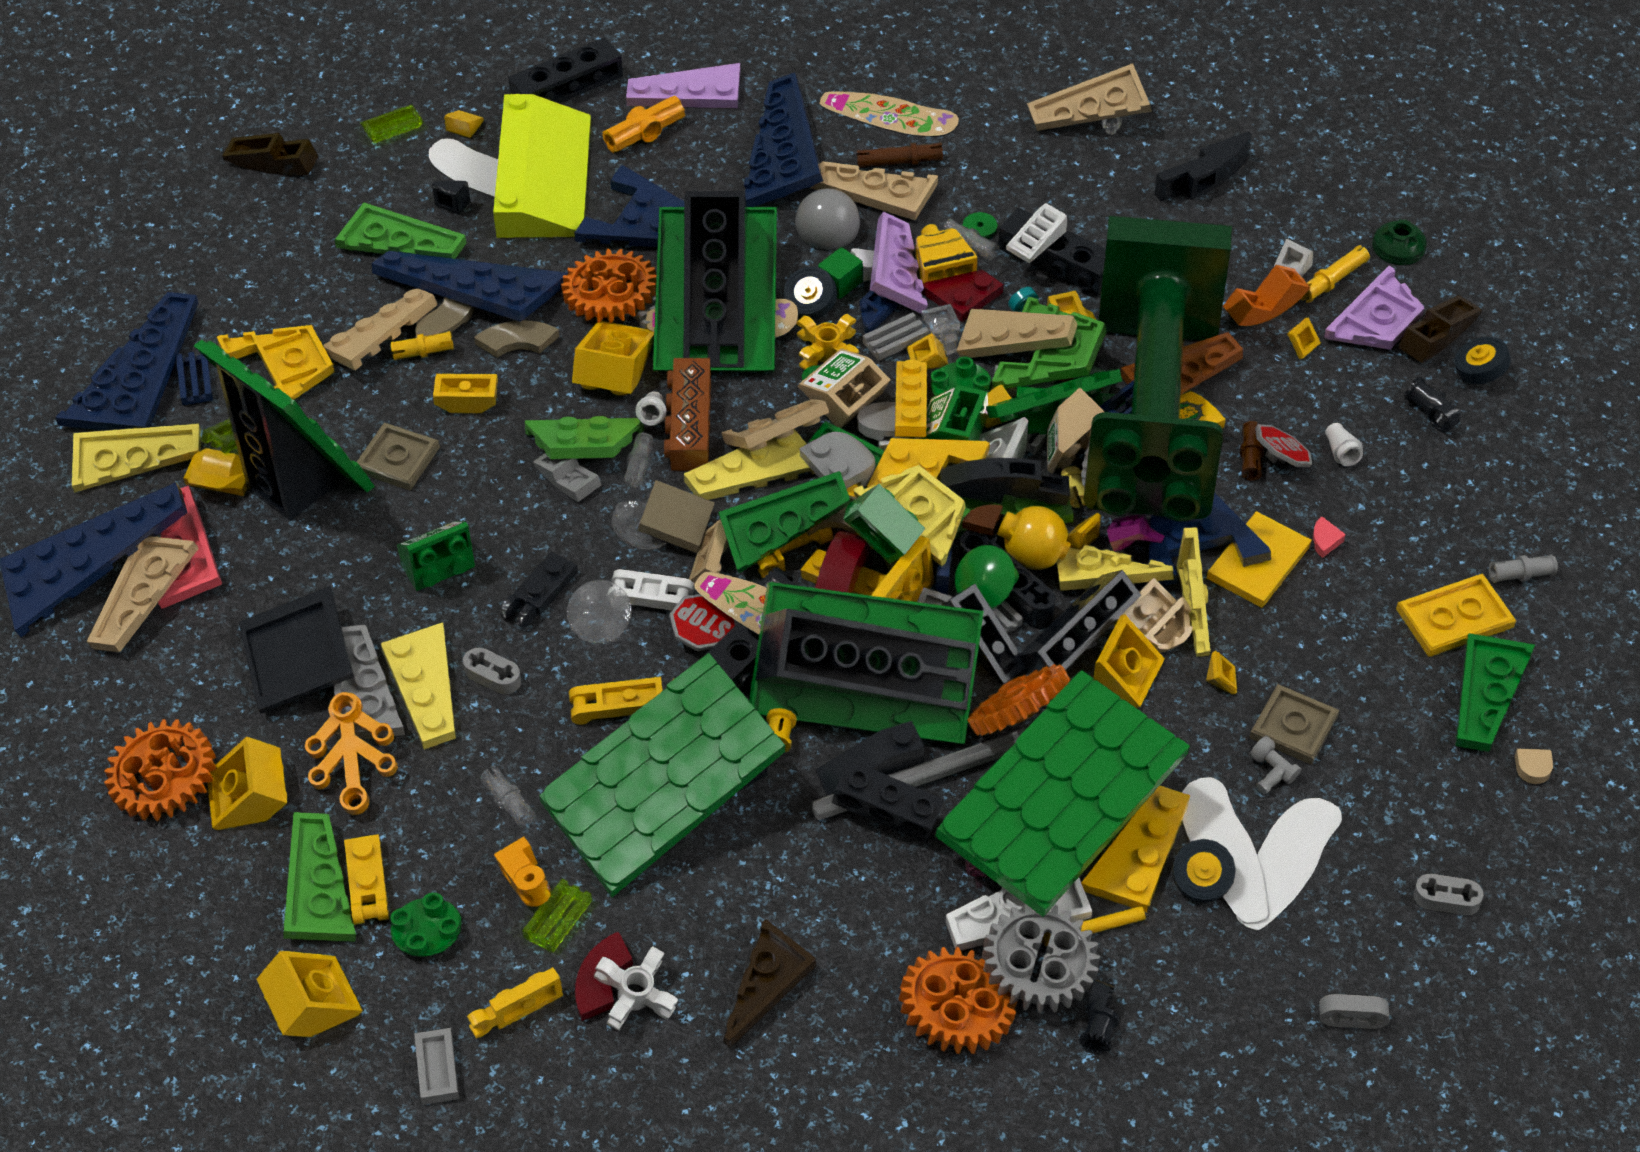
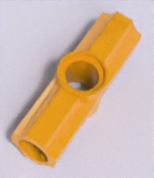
M675 95L648 109H645L643 106H637L628 113L626 120L603 131V140L612 153L618 152L641 139L645 142H652L660 135L662 128L685 117V109L680 99Z

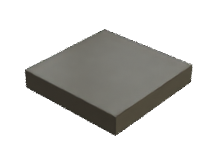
M383 423L357 460V463L368 477L411 491L439 450V440Z
M655 480L637 531L697 553L715 502Z
M1277 684L1251 730L1250 739L1258 742L1264 736H1268L1275 742L1276 750L1312 765L1338 718L1339 710Z

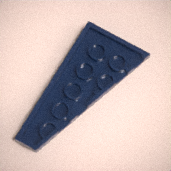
M795 72L770 81L764 100L765 112L764 116L760 117L759 120L760 132L756 134L749 161L750 173L749 177H745L744 181L747 207H755L774 199L785 197L790 193L812 187L824 181L799 81Z
M388 251L372 262L373 274L520 322L562 289L561 284L564 283L563 275H568L567 272Z
M167 292L147 314L148 320L140 329L135 328L130 333V340L123 348L118 347L91 377L92 383L83 393L78 392L72 398L73 404L67 411H61L55 417L57 425L103 431L150 427L175 365L176 355L180 352L198 306L197 295Z
M173 483L0 558V567L15 632L20 637L24 636L30 631L28 626L40 617L48 618L55 612L53 608L66 598L76 597L114 568L112 563L124 554H127L128 557L139 550L136 545L148 536L159 535L187 514L182 490L178 484Z

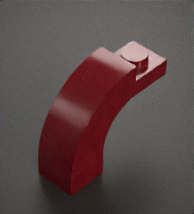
M839 531L828 547L815 588L853 593L864 564L872 565L875 553L870 551L871 546L860 535Z

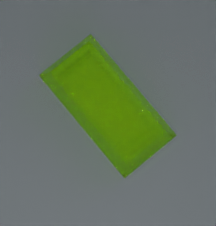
M411 104L360 123L371 141L377 143L419 128L424 122Z

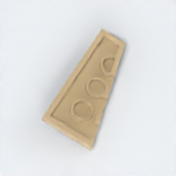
M822 161L820 168L824 181L810 188L816 190L836 189L847 194L854 202L916 220L936 188L938 176L928 174L927 178L914 177L913 172L902 171L901 175L887 174L885 169L880 168L862 171L856 165Z
M971 309L957 348V353L960 357L975 358L1071 346L1078 324L1074 316Z

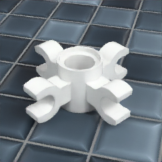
M652 946L641 966H632L626 970L619 968L612 960L602 957L595 969L597 972L594 978L618 989V1001L608 1015L610 1018L606 1024L620 1030L631 1010H640L645 1006L652 1008L656 1014L669 1020L676 1008L675 1004L678 999L670 993L659 991L653 987V976L662 964L661 959L665 954L664 952ZM628 985H640L644 991L633 992L628 988Z

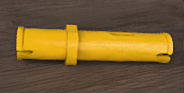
M1358 245L1328 268L1317 271L1314 274V278L1307 282L1311 288L1301 300L1304 301L1306 299V303H1310L1323 292L1331 291L1335 288V284L1369 261L1370 254L1368 250Z

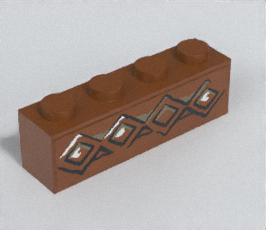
M674 358L673 371H667V388L672 389V393L666 394V410L671 412V416H665V434L670 435V439H664V457L670 458L671 471H691L709 462L710 358Z

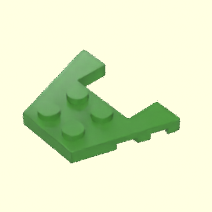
M1033 297L1027 298L1022 312L1070 315L1060 311L1059 306L1039 304L1038 299ZM1073 312L1071 316H1074L1078 325L1071 346L1035 350L1030 363L1000 361L992 379L993 387L995 388L1002 384L1005 389L1089 375L1107 332L1105 323Z

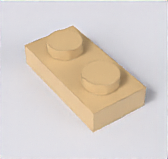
M718 520L704 532L689 578L694 584L704 572L719 573L722 568V564L719 562L729 543L721 520Z

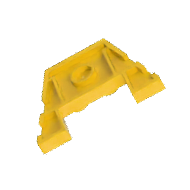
M312 325L273 329V334L256 335L253 331L244 332L243 337L229 338L228 334L217 336L219 347L230 357L239 359L258 352L275 384L274 388L280 389L293 400L335 372L333 363Z
M891 438L867 488L882 483L881 478L892 474H901L904 470L920 465L940 481V471L946 468L949 462L958 464L986 459L990 450V442Z

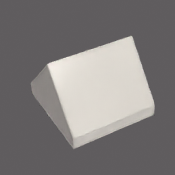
M1286 239L1275 265L1293 268L1302 277L1312 266L1313 251Z

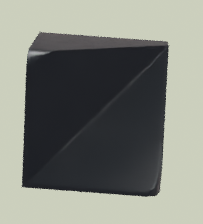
M434 181L432 183L434 201L438 207L460 214L471 202L467 181Z

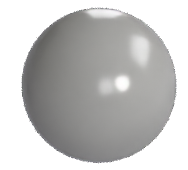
M820 189L810 193L802 200L796 212L795 226L800 239L807 245L821 250H835L847 246L856 238L860 228V215L856 204L847 194L836 189Z

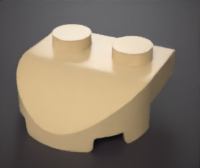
M1153 578L1141 589V596L1122 615L1126 614L1159 653L1178 647L1190 636L1193 626H1190L1189 617L1191 608L1183 596L1176 600ZM1119 618L1113 623L1114 626L1118 622Z

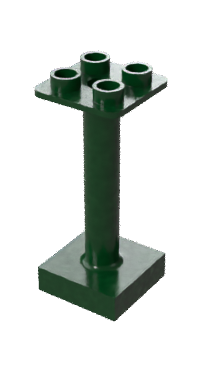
M1109 216L1098 320L1105 323L1108 333L1137 335L1132 413L1102 412L1095 415L1091 422L1084 488V503L1090 509L1103 511L1110 515L1132 513L1165 516L1174 521L1203 519L1211 514L1223 441V429L1220 425L1211 421L1179 419L1183 339L1202 341L1219 334L1231 252L1232 226Z

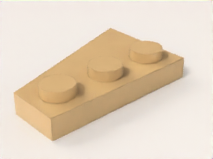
M811 399L777 412L775 414L776 419L774 420L771 418L757 419L749 422L748 429L737 433L730 429L721 434L727 445L756 451L767 446L766 441L774 437L781 439L794 433L793 429L803 425V427L818 423L820 416L829 413L825 401Z

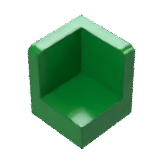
M842 247L818 264V267L827 271L835 281L837 288L836 298L838 299L843 298L863 282V261Z

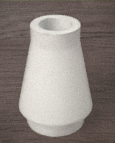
M652 391L637 403L636 415L642 423L653 426L664 420L666 406L663 402V396L659 392Z
M1333 423L1328 426L1325 434L1329 440L1335 461L1344 466H1352L1358 463L1363 456L1362 443L1345 430L1340 423Z

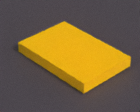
M1256 511L1246 525L1270 548L1271 560L1243 567L1234 543L1231 542L1208 570L1206 579L1263 608L1310 548L1312 540Z
M1483 573L1400 601L1396 607L1397 612L1428 657L1465 645L1468 633L1491 636L1514 628L1516 619Z

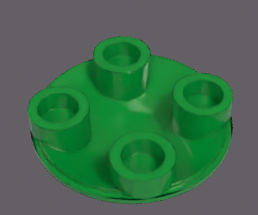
M959 357L956 362L947 364L931 373V390L935 396L956 385L980 389L989 393L992 385L989 373L981 366L974 364L973 359L970 357Z
M984 545L972 549L962 558L956 570L955 586L957 593L969 586L976 584L990 608L994 610L1010 595L1014 584L1018 581L1019 574L1014 567L1012 559L1004 550L996 546Z
M428 893L421 899L409 902L402 908L393 911L390 918V932L394 944L401 951L419 957L435 955L449 948L457 940L462 926L458 910L451 903L443 900V897L438 893Z

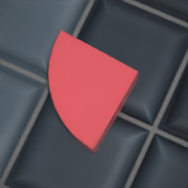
M1320 517L1313 531L1316 552L1322 558L1344 542L1346 534L1324 517Z

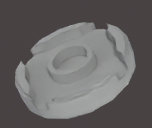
M878 402L867 405L859 411L857 415L858 430L866 437L879 441L884 440V436L907 438L895 437L896 402Z

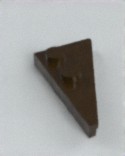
M767 919L761 924L760 936L756 947L752 950L749 967L745 970L733 1013L730 1014L726 1024L723 1043L729 1048L816 967V958Z

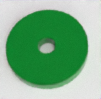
M972 213L963 221L964 233L974 240H987L997 232L998 224L996 219L987 213Z

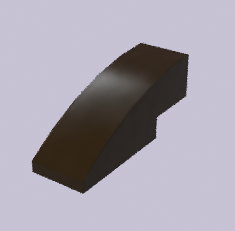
M280 133L233 137L222 157L224 161L255 171L293 176L309 175L318 158V154L309 139L284 141Z
M1460 295L1428 309L1423 320L1406 328L1398 348L1423 363L1456 340L1481 315L1482 309Z

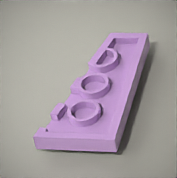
M740 63L628 79L627 106L652 107L675 95L680 99L683 107L738 108Z

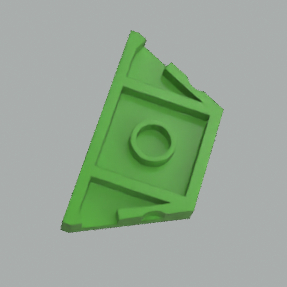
M595 416L591 419L563 417L559 420H525L526 434L528 436H535V444L539 448L544 449L545 454L550 459L614 458L621 451V448L632 442V434L634 432L642 433L644 431V423L638 418Z

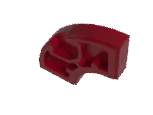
M619 932L599 942L588 953L580 966L575 983V998L581 1021L610 1010L614 1006L613 986L606 985L594 978L597 972L595 969L602 957L612 960L623 970L633 966V959Z

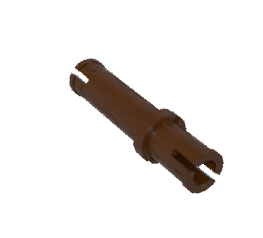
M941 142L925 145L910 143V146L857 150L859 168L911 163L913 166L918 165L919 162L943 161Z

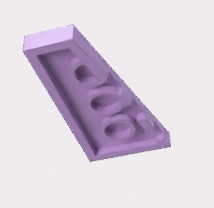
M883 212L877 223L870 290L880 297L888 298L923 314L928 305L927 300L922 298L921 295L924 287L922 280L918 279L916 273L919 265L912 255L915 248L909 223Z

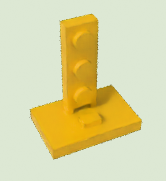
M920 535L887 575L863 566L853 593L917 602L923 587L930 589L935 583L930 539ZM817 548L800 569L803 579L816 584L826 551Z

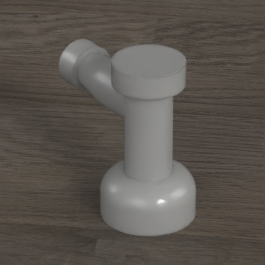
M1268 736L1260 739L1250 752V757L1256 762L1267 761L1274 767L1264 780L1256 784L1258 790L1263 794H1267L1271 787L1282 779L1287 784L1292 783L1302 770L1297 764L1292 766L1275 751V742Z

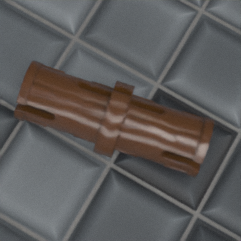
M1248 421L1242 426L1243 443L1239 449V454L1242 457L1241 475L1243 478L1246 477L1248 481L1258 480L1262 476L1261 459L1264 456V446L1256 437V421Z

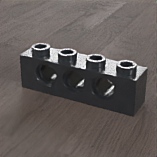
M606 37L508 76L510 94H533L556 103H561L623 77L622 55Z
M1017 208L999 227L998 249L1021 259L1006 250V245L1033 214ZM1066 230L1061 237L1029 264L1098 296L1101 293L1105 248ZM1025 242L1022 243V244L1025 245L1026 247H1028V248H1030V249L1032 248L1030 245L1026 244Z
M1123 570L1101 575L1018 657L1031 673L1036 669L1039 671L1045 666L1049 668L1053 664L1056 666L1061 664L1066 670L1141 596L1140 592Z
M786 577L780 582L782 584L796 585ZM738 622L706 654L710 653L740 691H744L749 687L753 679L759 634Z

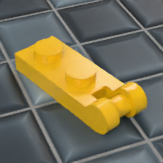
M661 677L573 687L569 690V701L573 705L571 720L575 724L583 725L592 719L632 715L663 691ZM592 700H596V702H597V703L587 704L589 701H592Z
M379 834L344 840L354 925L365 923V919L377 917L379 921L389 919ZM375 901H376V904H370V905H364V906H363V903H369V902H375Z

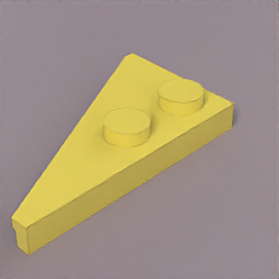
M1197 527L1184 528L1176 569L1182 595L1191 608L1189 617L1190 626H1193L1191 635L1196 657L1209 656L1210 642L1205 605L1208 603L1207 585L1203 584Z
M1084 545L1081 550L1070 547L1063 561L1058 559L1056 562L1060 591L1089 588L1101 575L1123 570L1133 584L1149 582L1153 578L1157 581L1174 580L1173 566H1168L1163 562L1150 560L1149 565L1131 561V555L1110 550H1098L1088 545Z

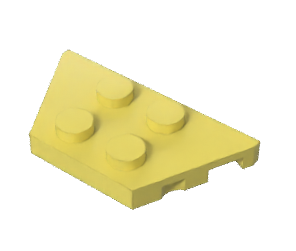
M920 465L906 469L901 474H892L881 478L882 483L880 485L889 490L895 499L907 511L912 512L917 517L918 522L926 528L921 536L930 539L932 559L943 566L947 561L965 511V501ZM863 486L856 487L853 490L855 497L858 498L874 486L866 489Z

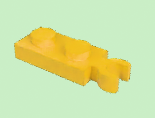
M554 967L545 972L533 974L526 982L512 989L502 990L495 998L489 1000V1007L475 1010L467 1015L471 1023L469 1028L475 1038L484 1036L496 1025L500 1030L562 997L561 980Z

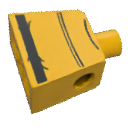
M929 224L922 229L921 235L916 238L915 256L918 261V271L922 283L977 271L978 258L956 229L951 228L939 231L936 225Z

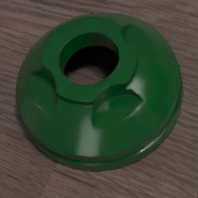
M1399 219V221L1385 223L1376 230L1372 247L1375 254L1387 263L1410 265L1418 262L1424 256L1426 237L1410 221ZM1394 230H1405L1408 231L1410 234L1407 236H1400L1396 234Z

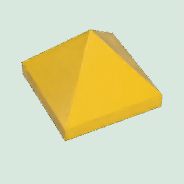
M1309 317L1302 320L1287 333L1299 359H1303L1321 344Z
M1212 652L1206 681L1232 695L1236 694L1235 666L1219 652Z

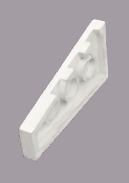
M1078 878L1055 904L1058 906V915L1063 916L1068 911L1072 912L1070 918L1072 923L1080 919H1089L1092 915L1089 901L1080 878ZM1002 887L1000 891L989 897L984 895L946 914V924L955 949L959 947L960 950L984 945L985 936L989 935L991 924H998L1001 914L1010 918L1012 907L1023 913L1025 904Z

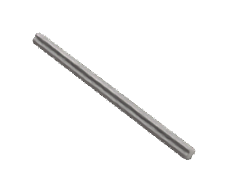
M1028 727L888 776L917 787L1001 758ZM834 794L812 802V811L817 820H822L848 810L831 803Z

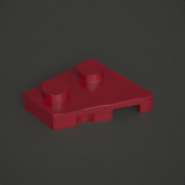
M981 269L923 283L924 289L921 293L960 322H963L968 318L971 309H981L1001 295L1004 284Z

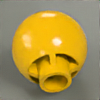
M1042 506L1026 507L1017 514L1007 511L997 532V535L1004 538L1007 553L1029 570H1044L1055 565L1058 559L1063 561L1071 546V543L1066 541L1068 531L1062 518L1053 510Z

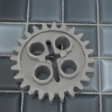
M1025 904L1023 913L1012 907L1010 918L1001 914L998 924L992 923L989 935L985 936L982 959L985 960L984 972L991 973L989 984L1000 983L998 989L999 996L1007 992L1011 993L1010 1004L1015 1003L1018 999L1023 1000V1010H1027L1031 1003L1036 1004L1038 1013H1042L1044 1004H1049L1053 1012H1057L1059 1002L1070 1008L1073 998L1081 1001L1084 992H1090L1093 980L1097 977L1100 955L1096 954L1098 943L1090 942L1092 931L1086 930L1081 932L1083 920L1080 919L1072 923L1070 921L1071 911L1066 912L1063 916L1058 915L1057 905L1044 917L1033 911L1027 904ZM1049 932L1051 936L1037 982H1031L1030 979L1044 934ZM1023 935L1031 936L1034 939H1026ZM1057 946H1064L1068 948V950L1060 949ZM1013 965H1021L1024 969H1018ZM1048 975H1055L1059 979H1051L1048 977Z

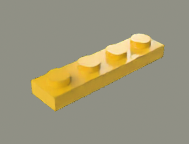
M913 359L897 361L895 437H926L927 362H919Z

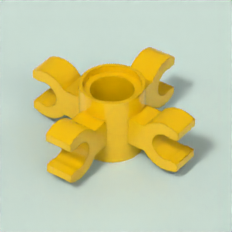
M845 314L839 319L837 325L826 322L818 326L808 316H803L798 320L797 325L802 327V329L797 332V336L804 341L813 343L811 346L804 347L799 352V356L804 358L799 363V366L805 370L810 366L817 365L818 361L825 362L841 348L858 354L859 350L851 344L846 345L842 342L855 335L856 330L851 326L856 322V319L849 314Z

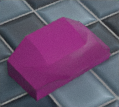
M1144 514L1115 518L1107 529L1109 542L1114 552L1128 547L1135 540L1162 543L1165 537L1150 527Z

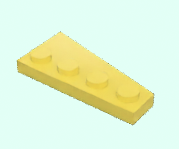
M199 424L74 433L72 488L74 493L192 459L195 453L201 451Z
M793 429L794 433L788 437L781 439L774 437L766 441L767 446L756 451L738 448L684 473V482L694 495L711 500L739 493V488L755 486L756 489L767 486L768 481L780 478L789 481L797 479L798 474L809 471L812 474L815 473L800 457L799 448L807 443Z
M443 622L381 643L382 652L423 748L427 749L456 739Z

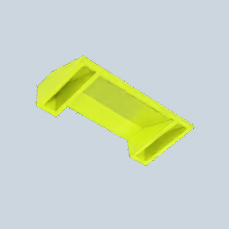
M504 94L493 209L496 238L575 237L574 232L585 218L591 115L533 94Z

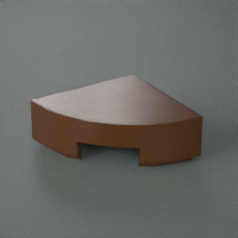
M990 504L971 510L964 517L962 528L993 536L1001 518L1003 506Z

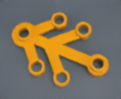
M341 692L336 694L329 704L328 711L330 717L314 736L309 737L305 742V749L309 756L315 759L321 758L328 749L326 742L340 727L341 738L321 763L309 771L308 780L315 789L321 790L326 788L331 781L329 774L344 758L347 787L342 790L339 800L343 809L348 814L359 815L366 811L370 800L365 789L361 786L358 754L374 764L379 774L384 777L394 775L398 769V764L391 754H383L357 737L354 723L372 733L373 739L380 746L389 745L394 739V732L387 723H379L362 712V703L355 694ZM344 707H352V709L345 714L341 713ZM381 731H388L386 737L378 738V734ZM321 743L320 749L316 751L311 750L314 744ZM384 762H392V765L388 769L381 768V765ZM318 774L325 775L323 780L319 782L314 781L315 776ZM354 799H362L359 805L351 806V802Z

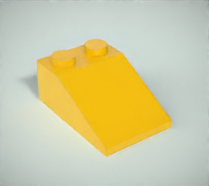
M606 321L596 323L575 348L572 383L581 384V387L590 390L598 388L607 389L616 395L631 394L640 381L652 349L654 332L648 329Z

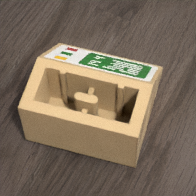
M841 348L799 383L798 387L810 400L825 401L829 413L825 415L835 426L842 429L858 415L862 408L870 405L883 393L891 379L869 357Z
M1081 388L1077 389L1057 408L1047 428L1048 471L1052 474L1059 468L1063 470L1069 467L1077 458L1075 455L1081 448L1084 451L1087 450L1088 442L1090 441L1092 419L1095 415L1104 412Z

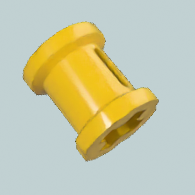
M774 708L767 713V722L774 733L785 744V752H787L791 748V739L789 737L791 729L796 725L797 717L789 710Z

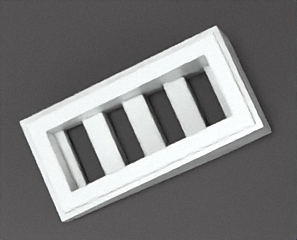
M1045 203L1006 245V250L1030 263L1066 232L1067 216ZM1025 242L1026 244L1030 245L1032 248L1030 249V248L1026 247L1025 245H1023L1022 243Z

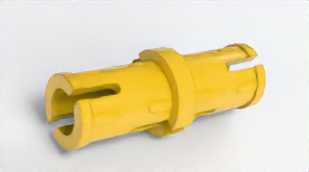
M451 331L429 336L418 334L417 338L392 341L391 350L394 352V361L421 355V358L428 357L429 353L454 350Z

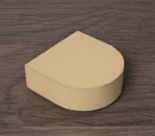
M1516 750L1515 762L1517 773L1524 781L1531 784H1541L1549 779L1553 769L1551 750Z

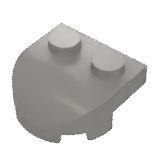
M842 432L825 434L799 448L800 457L819 478L840 471L846 489L856 483L858 486L866 487L876 467L875 457L868 448L856 438Z

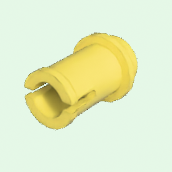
M1069 466L1062 470L1061 475L1069 477V500L1071 507L1079 508L1077 496L1081 499L1082 505L1085 506L1084 486L1082 485L1081 477L1082 470H1079L1076 466Z

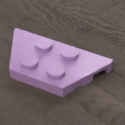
M1388 266L1326 328L1324 337L1329 340L1391 349L1403 337L1406 328L1415 324L1423 316L1424 306L1417 298L1412 296L1411 290L1405 283H1399L1395 278L1394 268Z

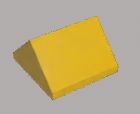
M1124 614L1120 616L1095 663L1093 680H1097L1120 696V699H1124L1135 708L1141 707L1165 658L1128 616Z

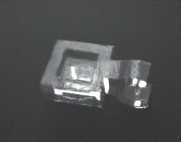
M951 304L923 310L922 319L929 330V334L933 333L936 338L941 337L946 355L957 353L955 342L958 341L956 333L960 332V322Z

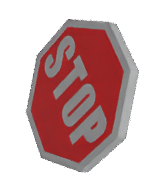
M1258 424L1256 426L1257 440L1268 449L1265 456L1271 462L1276 463L1279 460L1282 464L1288 462L1295 467H1310L1312 465L1311 452L1295 437L1273 425Z
M700 594L684 596L669 614L675 639L696 651L713 648L738 623V621L724 613Z

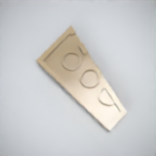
M1133 63L1027 103L1037 131L1152 112L1149 100Z
M419 288L410 290L395 303L386 304L381 307L380 312L369 318L357 321L355 326L348 331L335 334L323 347L329 358L356 370L362 365L360 359L367 354L373 357L381 350L379 344L384 340H394L401 334L400 328L403 325H413L436 307L435 297L433 294Z
M148 536L136 545L139 550L127 558L87 640L92 649L113 652L122 651L199 549L194 541Z

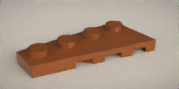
M1229 332L1183 347L1181 394L1243 359V348ZM1135 363L1121 367V377L1127 385L1134 380Z

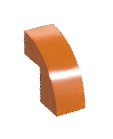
M1275 265L1255 292L1236 288L1223 307L1239 326L1257 325L1269 321L1288 310L1311 287L1295 269Z

